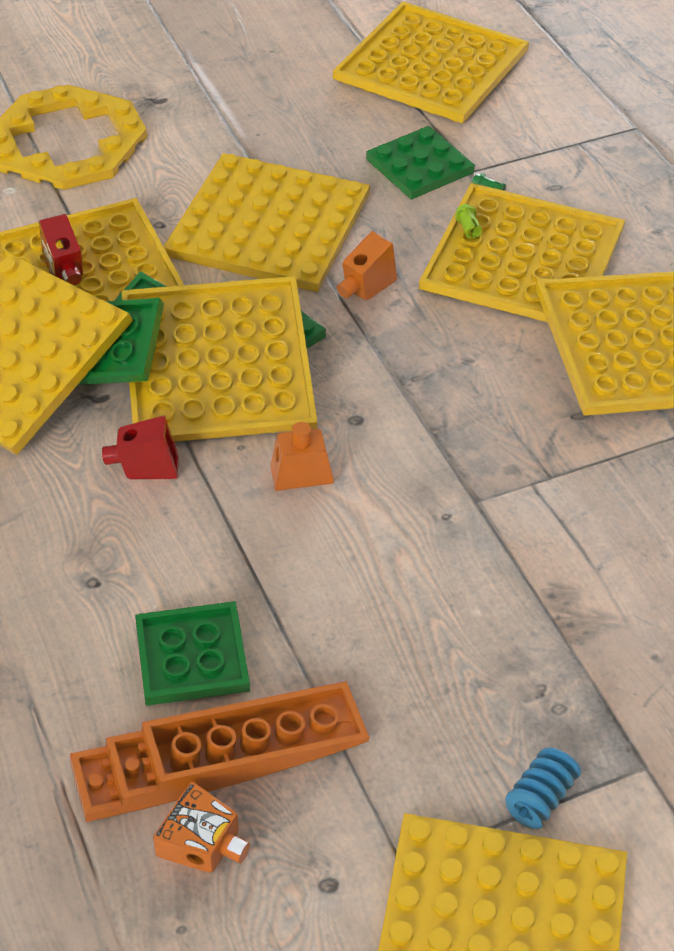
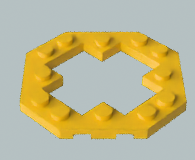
M69 84L64 86L58 85L41 91H31L28 94L20 95L0 117V172L5 174L16 172L21 174V178L41 183L43 180L53 183V187L62 190L111 179L119 172L118 167L121 163H126L134 154L135 146L139 142L143 143L147 138V130L130 100ZM77 106L84 120L108 115L119 134L98 140L101 156H92L88 159L67 162L58 166H54L48 152L22 157L13 138L16 135L35 131L31 116Z

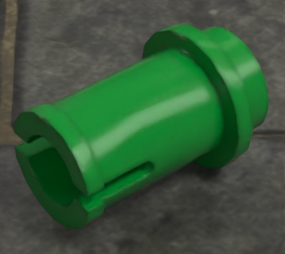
M476 173L472 180L474 184L503 191L506 190V184L487 178L485 173H481V175Z

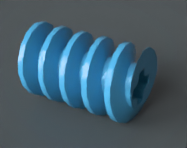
M543 748L537 754L536 759L530 763L529 769L523 772L521 779L514 784L513 789L506 795L505 803L510 814L525 827L531 829L542 828L541 820L546 821L551 817V810L556 809L559 805L558 800L566 796V789L572 788L574 779L580 777L582 770L574 758L559 749Z

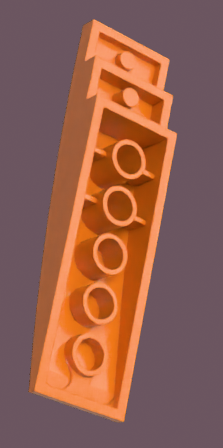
M344 681L142 722L141 731L107 737L106 746L70 753V764L85 821L90 822L177 801L190 782L196 783L205 791L210 792L369 742L370 737L348 683Z

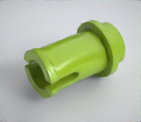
M463 204L457 208L455 218L457 222L461 223L468 239L471 238V235L473 239L477 238L482 233V227L476 218L477 212L473 206Z

